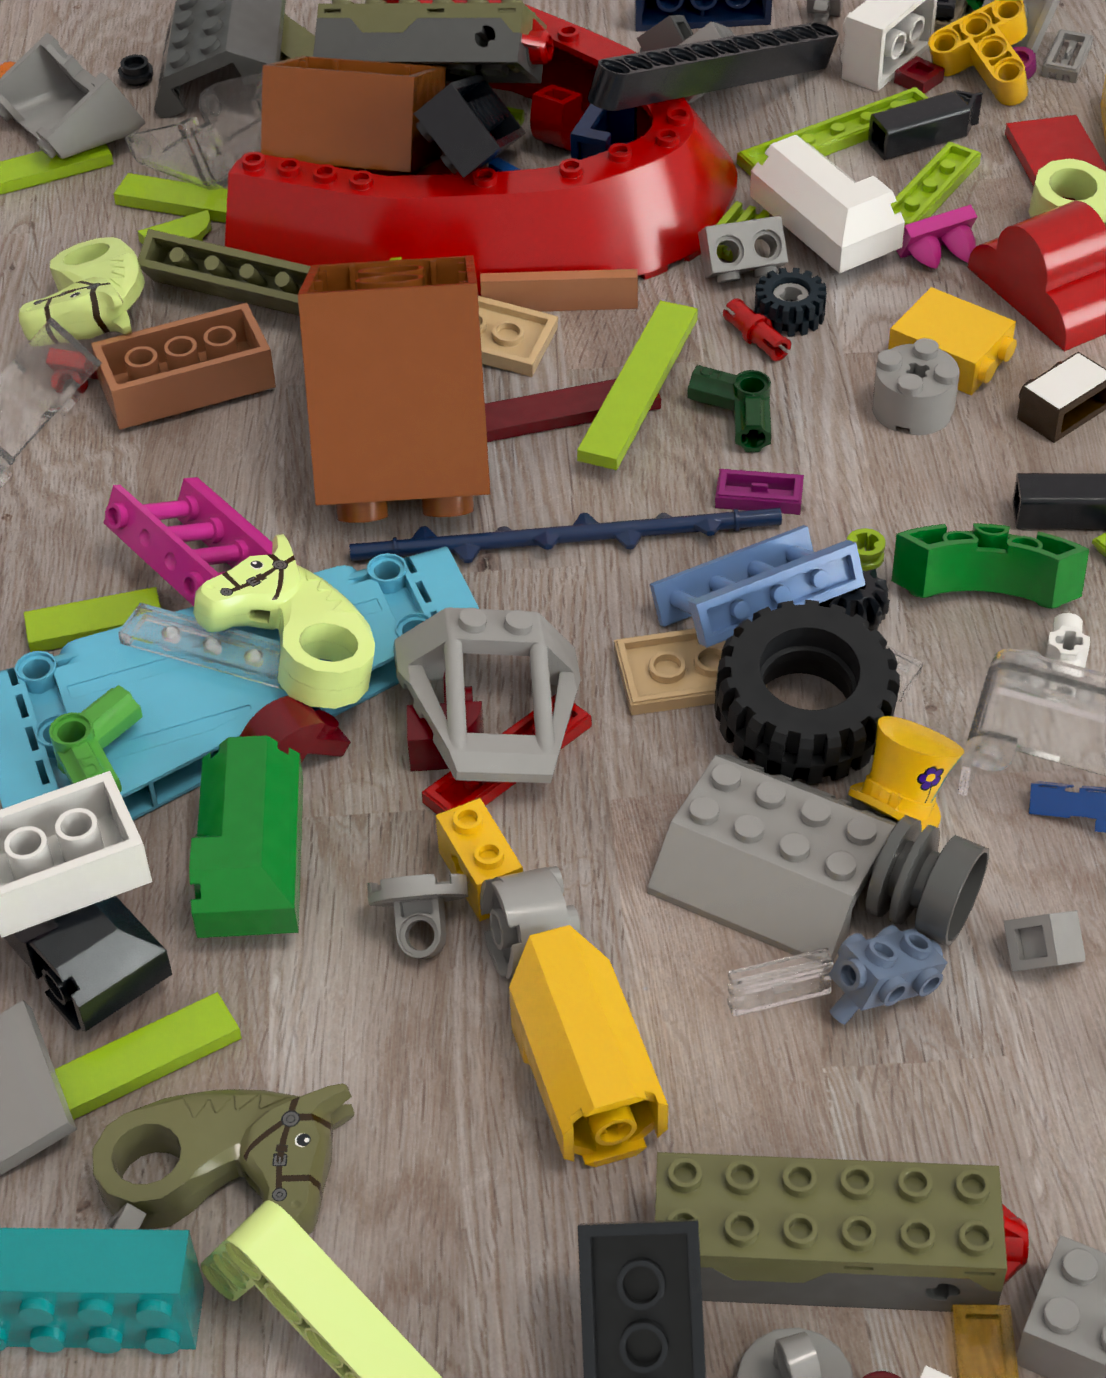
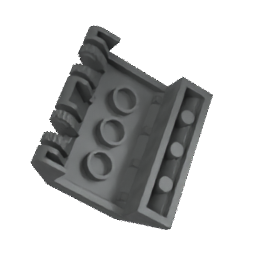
M177 0L167 28L155 101L156 114L162 118H171L185 112L186 107L179 98L181 84L230 63H234L247 85L262 79L263 65L280 61L286 0Z

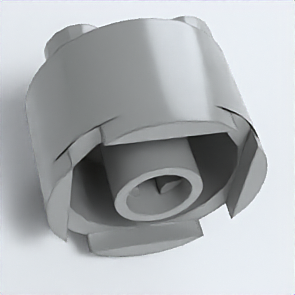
M927 338L918 339L914 344H904L881 351L878 354L873 392L872 410L876 419L883 426L896 431V426L909 428L910 435L931 434L946 427L950 422L951 415L954 413L960 371L955 359L947 352L939 349L936 341Z
M557 866L499 876L483 881L480 892L481 915L490 913L491 930L484 931L493 965L501 977L507 976L506 979L513 978L529 935L567 925L572 926L580 933L578 912L574 905L566 906L563 896V879Z

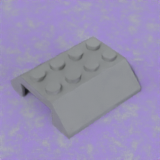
M731 754L715 755L669 825L647 887V893L829 969L838 953L839 947L849 934L852 908L871 877L875 861L882 846L887 841L898 821L888 816L880 817V813L870 809L863 811L855 809L850 801L842 798L836 799L835 795L799 781H792L791 778L784 775L764 773V767L749 764L748 761Z

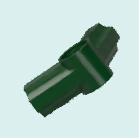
M697 365L691 375L687 398L732 411L735 444L741 446L745 452H760L763 447L771 444V381L769 376L757 370H746L738 375Z

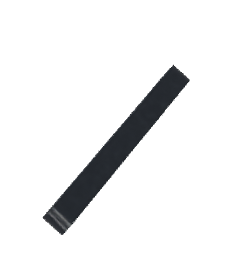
M812 22L600 59L587 100L598 108L618 111L825 69L828 66L839 33L828 25Z

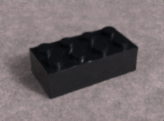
M698 1219L579 1224L578 1247L584 1378H706Z

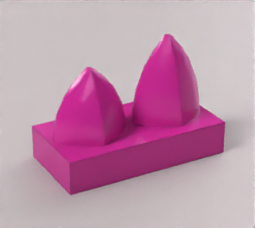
M967 205L904 225L902 248L896 251L900 259L912 255L921 264L937 269L941 260V246L945 245L956 257L968 263L971 251L976 247L975 237L971 228L978 216L973 207Z

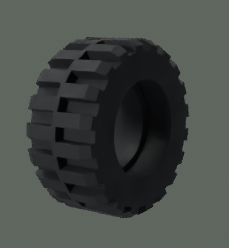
M793 600L777 604V609L771 611L768 606L753 613L752 621L749 619L743 620L734 629L733 636L727 638L722 648L721 659L719 660L714 709L715 717L720 722L719 730L724 740L729 744L734 742L733 752L743 760L747 761L750 758L754 761V764L764 767V773L768 774L769 771L789 777L792 781L794 778L806 779V784L821 783L822 777L830 776L832 781L848 776L850 767L854 771L862 769L870 763L871 755H874L878 719L894 715L900 688V675L896 671L898 663L894 652L890 648L886 649L887 641L877 629L870 631L868 629L869 622L858 614L851 617L845 614L846 609L835 604H832L831 608L819 606V601L805 600L804 605H794ZM788 674H810L821 677L835 685L843 693L846 700L826 709H801L779 700L768 690L766 684Z

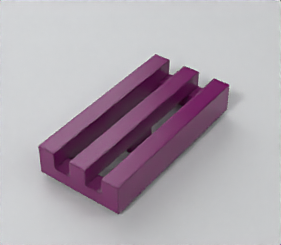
M719 469L715 508L744 511L780 508L783 514L800 515L804 475Z

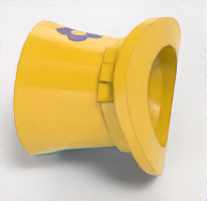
M893 716L881 717L877 723L876 747L871 772L866 775L865 781L851 785L847 794L897 821H900L905 815L921 821L922 831L928 825L939 827L941 813L936 803V795L950 771L964 755V749L948 737L918 723Z

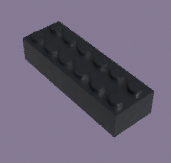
M482 74L450 83L414 113L419 120L415 125L421 135L429 143L435 140L444 152L440 156L443 163L454 175L459 172L463 178L495 159L526 134Z

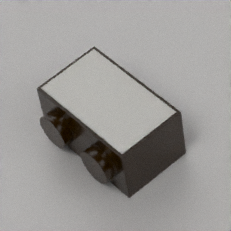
M1080 352L1073 354L1064 361L1057 362L1051 369L1035 379L1028 380L1022 386L1019 393L1020 402L1017 419L1051 442H1057L1106 410V369Z

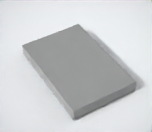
M24 1000L0 1013V1176L77 1130L33 1010Z

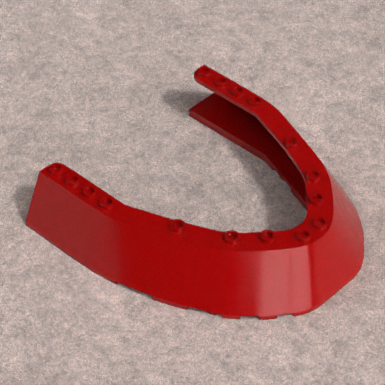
M384 0L387 3H399V0ZM418 0L420 3L433 2V0ZM452 0L455 3H467V0ZM487 0L489 3H501V0ZM526 5L547 25V31L553 38V56L547 64H543L542 82L488 84L491 88L512 91L532 99L533 93L553 84L583 94L581 107L587 109L591 104L587 97L598 61L604 58L636 52L595 32ZM684 97L638 106L637 140L627 144L616 143L611 145L608 151L581 160L574 158L565 159L560 165L546 168L495 172L491 168H479L464 178L461 174L384 176L372 174L364 170L355 171L334 167L330 164L321 165L299 161L295 158H281L264 155L260 152H248L239 158L228 172L225 246L308 266L388 261L390 258L401 257L404 260L473 255L478 296H481L480 273L637 269L638 276L641 275L646 280L667 272L668 265L683 258L684 261H691L701 254L698 232L706 226L716 225L729 210L737 191L738 173L734 161Z

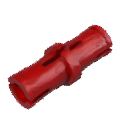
M735 298L727 303L726 307L735 314L732 315L728 310L724 309L723 318L742 332V337L748 344H756L773 361H780L787 356L788 353L779 345L790 350L791 341L772 327L769 318L765 315L756 314L739 298Z

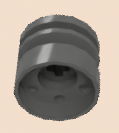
M905 815L898 821L877 856L867 891L866 911L878 917H883L889 911L890 922L901 925L914 908H917L915 929L927 938L949 946L958 937L975 904L987 870L989 848L954 835L940 853L938 852L940 828L928 825L922 831L920 820Z

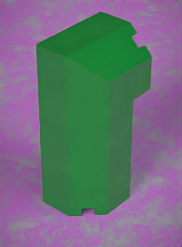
M267 735L228 737L219 744V752L212 757L211 752H209L202 758L198 828L195 837L191 838L189 863L190 885H194L195 899H191V913L197 938L299 933L303 810L300 753L289 748V755L279 750L278 741Z

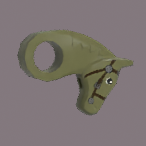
M341 1083L318 1089L303 1096L266 1090H211L164 1098L124 1113L106 1126L93 1147V1176L102 1201L112 1215L116 1214L126 1203L147 1213L139 1229L149 1230L170 1227L192 1213L224 1184L240 1176L247 1181L250 1187L262 1198L263 1202L266 1200L275 1202L310 1235L318 1221L323 1192L332 1163L333 1130L351 1120L355 1114L352 1104H343L352 1097L346 1084ZM158 1152L169 1153L179 1158L172 1172L161 1180L149 1184H133L123 1179V1175L130 1164L141 1156Z

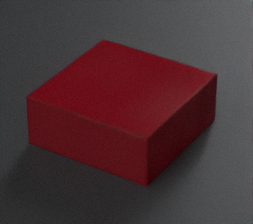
M915 56L895 70L894 83L907 89L916 87L925 94L944 80L945 68Z

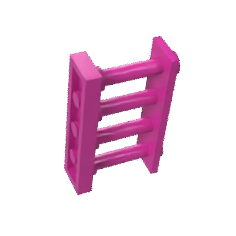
M198 477L183 479L177 501L141 504L124 487L113 485L103 523L193 606L197 589L206 581L225 573H218L210 565L227 563L234 568L249 556L272 554V542ZM177 518L184 525L167 527L160 520ZM202 540L208 548L191 549L185 542Z

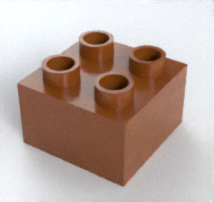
M300 56L263 65L261 153L281 158H295L299 161L321 165L330 164L344 169H348V167L359 168V171L364 170L372 174L384 176L417 175L420 172V167L440 158L442 149L435 140L429 143L421 135L415 125L419 120L414 113L445 88L446 67Z

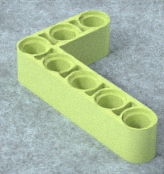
M270 1200L264 1201L200 1264L202 1273L210 1284L231 1301H236L255 1285L340 1378H442L299 1224L275 1202Z

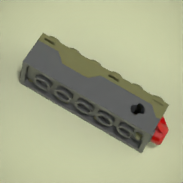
M332 0V4H318L313 57L445 66V83L456 82L482 74L488 83H541L543 64H547L552 59L554 44L551 34L547 31V25L522 0H501V3H489L487 0H467V3H455L452 0H433L432 3H420L418 0H399V3H387L384 0H365V3H353L350 0Z
M657 1152L655 1220L698 1219L702 1301L996 1314L1003 1286L1028 1261V1227L1021 1218L1015 1216L1002 1204L999 1166Z

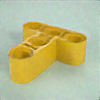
M995 0L935 31L928 41L932 63L945 68L944 76L955 75L973 65L1001 104L1006 106L1020 104L1028 96L1025 66L1011 45L1022 40L1027 34L1028 27L1023 1Z

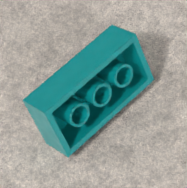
M0 1228V1351L6 1347H32L37 1351L46 1353L59 1352L63 1348H89L95 1352L105 1354L118 1352L121 1348L147 1349L156 1354H172L179 1349L196 1350L205 1286L190 1231Z

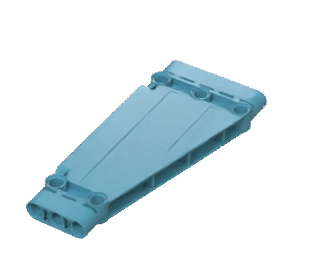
M444 546L405 558L391 553L380 554L368 562L366 569L359 571L351 566L343 565L314 573L343 594L366 619L375 641V651L369 689L357 703L336 709L312 708L325 711L335 717L399 684L396 676L393 648L396 638L445 608L479 609L448 547ZM193 606L68 642L62 648L59 655L53 656L45 651H33L23 655L18 659L15 667L0 671V800L2 807L6 808L71 785L66 774L62 773L58 768L49 734L50 725L57 717L71 712L81 713L108 690L118 685L131 693L133 699L140 705L143 717L106 746L103 751L120 780L122 786L120 794L132 820L201 785L202 758L209 752H211L212 757L219 752V744L228 737H239L250 719L264 706L276 699L289 696L278 683L280 659L279 630L240 626L231 627L220 632H208L197 623L193 614Z

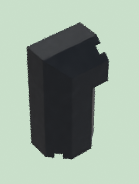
M117 896L3 937L30 967L37 980L42 976L44 977L49 987L45 991L46 996L74 1030L81 1029L86 1032L172 975L167 950Z

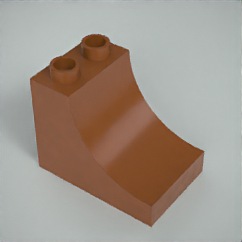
M473 255L312 265L299 290L298 304L316 506L336 504L337 520L347 523H363L385 519L388 517L387 501L422 499L423 515L429 517H455L472 513L474 511L473 496L491 494L478 289Z

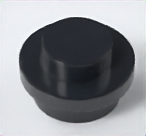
M138 54L124 57L118 69L120 80L131 86L145 84L154 74L153 66L148 62V59Z

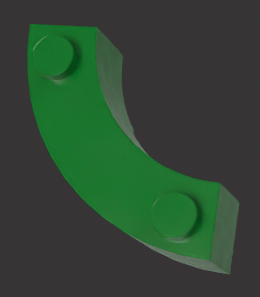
M973 523L972 531L947 532L945 524L924 526L896 534L891 581L909 590L911 595L920 598H929L936 594L956 591H987L1025 598L1036 602L1039 606L1053 609L1082 597L1089 548L1039 531L1036 539L1028 536L1009 534L1010 526Z

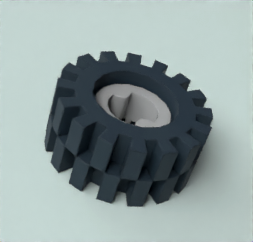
M779 268V274L772 270L767 272V277L762 276L759 279V283L756 284L754 312L769 318L772 327L780 334L786 331L788 332V337H795V331H799L801 336L808 334V328L814 332L818 329V324L822 325L824 322L827 296L826 285L821 283L822 279L818 275L812 278V272L808 270L804 274H800V268H793V272H787L786 268Z

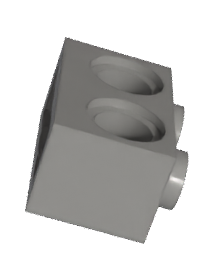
M781 216L706 226L698 232L705 279L717 277L718 283H728L740 280V274L754 272L755 278L767 277V272L773 270L778 274L777 268L788 263ZM756 239L764 240L769 245L770 255L768 258L761 257L756 253L754 248ZM718 245H725L731 249L733 253L731 263H724L718 258L716 252Z

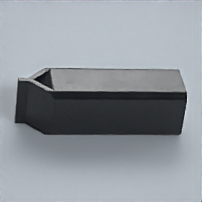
M954 90L871 114L868 142L883 160H887L968 136L971 127L979 123L983 93Z
M1017 473L1013 494L1016 529H1106V473Z

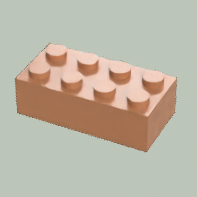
M247 302L91 343L99 383L119 430L164 417L179 415L183 412L208 405H216L223 401L256 394L260 391L276 387L271 349Z

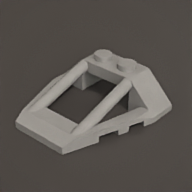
M449 607L439 611L394 640L393 648L397 679L402 688H408L414 698L413 707L419 718H425L434 733L433 742L455 780L551 783L581 677L575 647L540 613L522 610ZM463 653L530 656L535 735L467 733ZM444 672L447 719L429 679L443 680ZM550 685H557L554 711L552 715Z

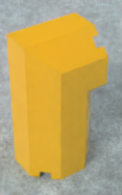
M570 925L529 935L509 986L511 1026L523 1062L530 1065L563 1158L574 1162V1154L582 1155L585 1165L598 1167L637 1156L647 1147L644 1137L652 1130L655 1131L657 1138L668 1130L669 1106L612 964L604 954Z

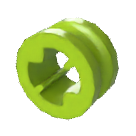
M861 528L854 530L848 535L847 540L857 544L863 571L877 569L884 562L886 540L881 533L873 529Z

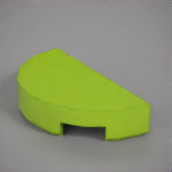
M205 210L138 230L137 232L139 242L142 244L148 229L203 241L202 238L211 232L212 225L209 211Z

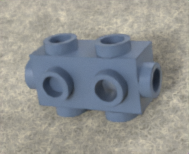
M895 925L884 928L875 938L865 939L860 933L851 935L839 947V957L829 973V977L844 992L842 997L830 1009V1013L837 1021L845 1025L858 1009L863 1011L882 1005L891 1006L904 999L916 996L925 997L931 994L941 984L943 980L942 972L948 963L943 958L941 947L937 942L929 940L915 928L900 931Z

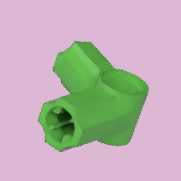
M118 685L108 690L81 713H66L57 717L51 723L49 734L59 770L66 774L71 784L110 771L119 791H122L120 780L103 749L143 717L140 705L133 699L129 691Z

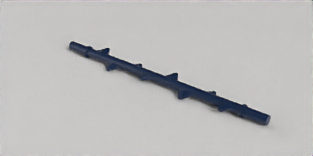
M780 508L747 511L733 509L732 512L672 517L667 513H660L656 518L605 523H598L588 513H580L574 524L569 526L511 530L506 526H502L495 532L438 537L427 526L419 527L411 539L397 540V537H393L391 541L349 544L351 561L371 560L373 557L385 553L408 557L446 546L451 553H455L464 563H471L480 550L540 546L543 549L549 550L556 544L616 539L626 549L631 550L636 547L641 537L692 532H702L707 536H712L718 530L734 529L737 532L740 528L782 525V513Z

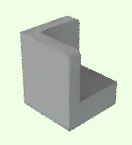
M1077 910L1004 921L1012 972L1085 961Z

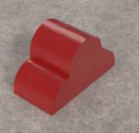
M1082 201L1069 202L1005 228L998 238L980 244L971 251L968 269L1063 351L1106 334V227L1101 217L1090 205Z

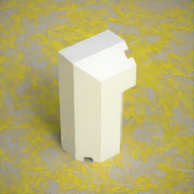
M793 135L771 144L765 152L769 156L765 163L761 165L757 162L751 170L750 196L773 216H781L782 224L839 274L902 248L905 221L901 212L896 214L893 212L891 203L896 202L893 191L875 176L856 182L798 135Z

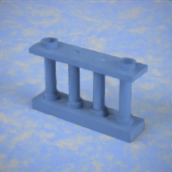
M803 525L649 585L660 626L665 627L692 616L699 644L710 647L733 636L734 629L743 620L749 619L752 621L753 613L769 606L772 611L777 609L778 603L792 600L794 605H804L805 600H815L822 603L865 586V580L855 542L845 540L814 552L808 526Z

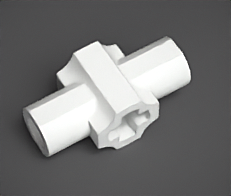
M1062 613L1054 618L1053 632L1049 633L1044 659L1050 678L1049 692L1052 696L1061 700H1070L1078 696L1080 680H1083L1090 646V637L1082 633V619L1072 613Z

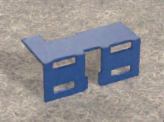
M1043 781L1031 783L1029 814L1070 818L1071 816L1096 819L1095 832L1106 833V793H1104L1106 792V787L1082 786L1079 788V792H1068L1065 789L1073 788V784Z

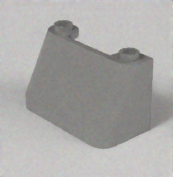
M48 32L0 78V116L6 122L12 118L38 139L36 144L51 159L55 155L65 159L135 134L145 124L144 119L110 78L102 72L97 77H94L71 54L67 55L58 44L59 42Z

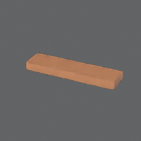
M637 269L480 273L482 297L539 312L638 309Z

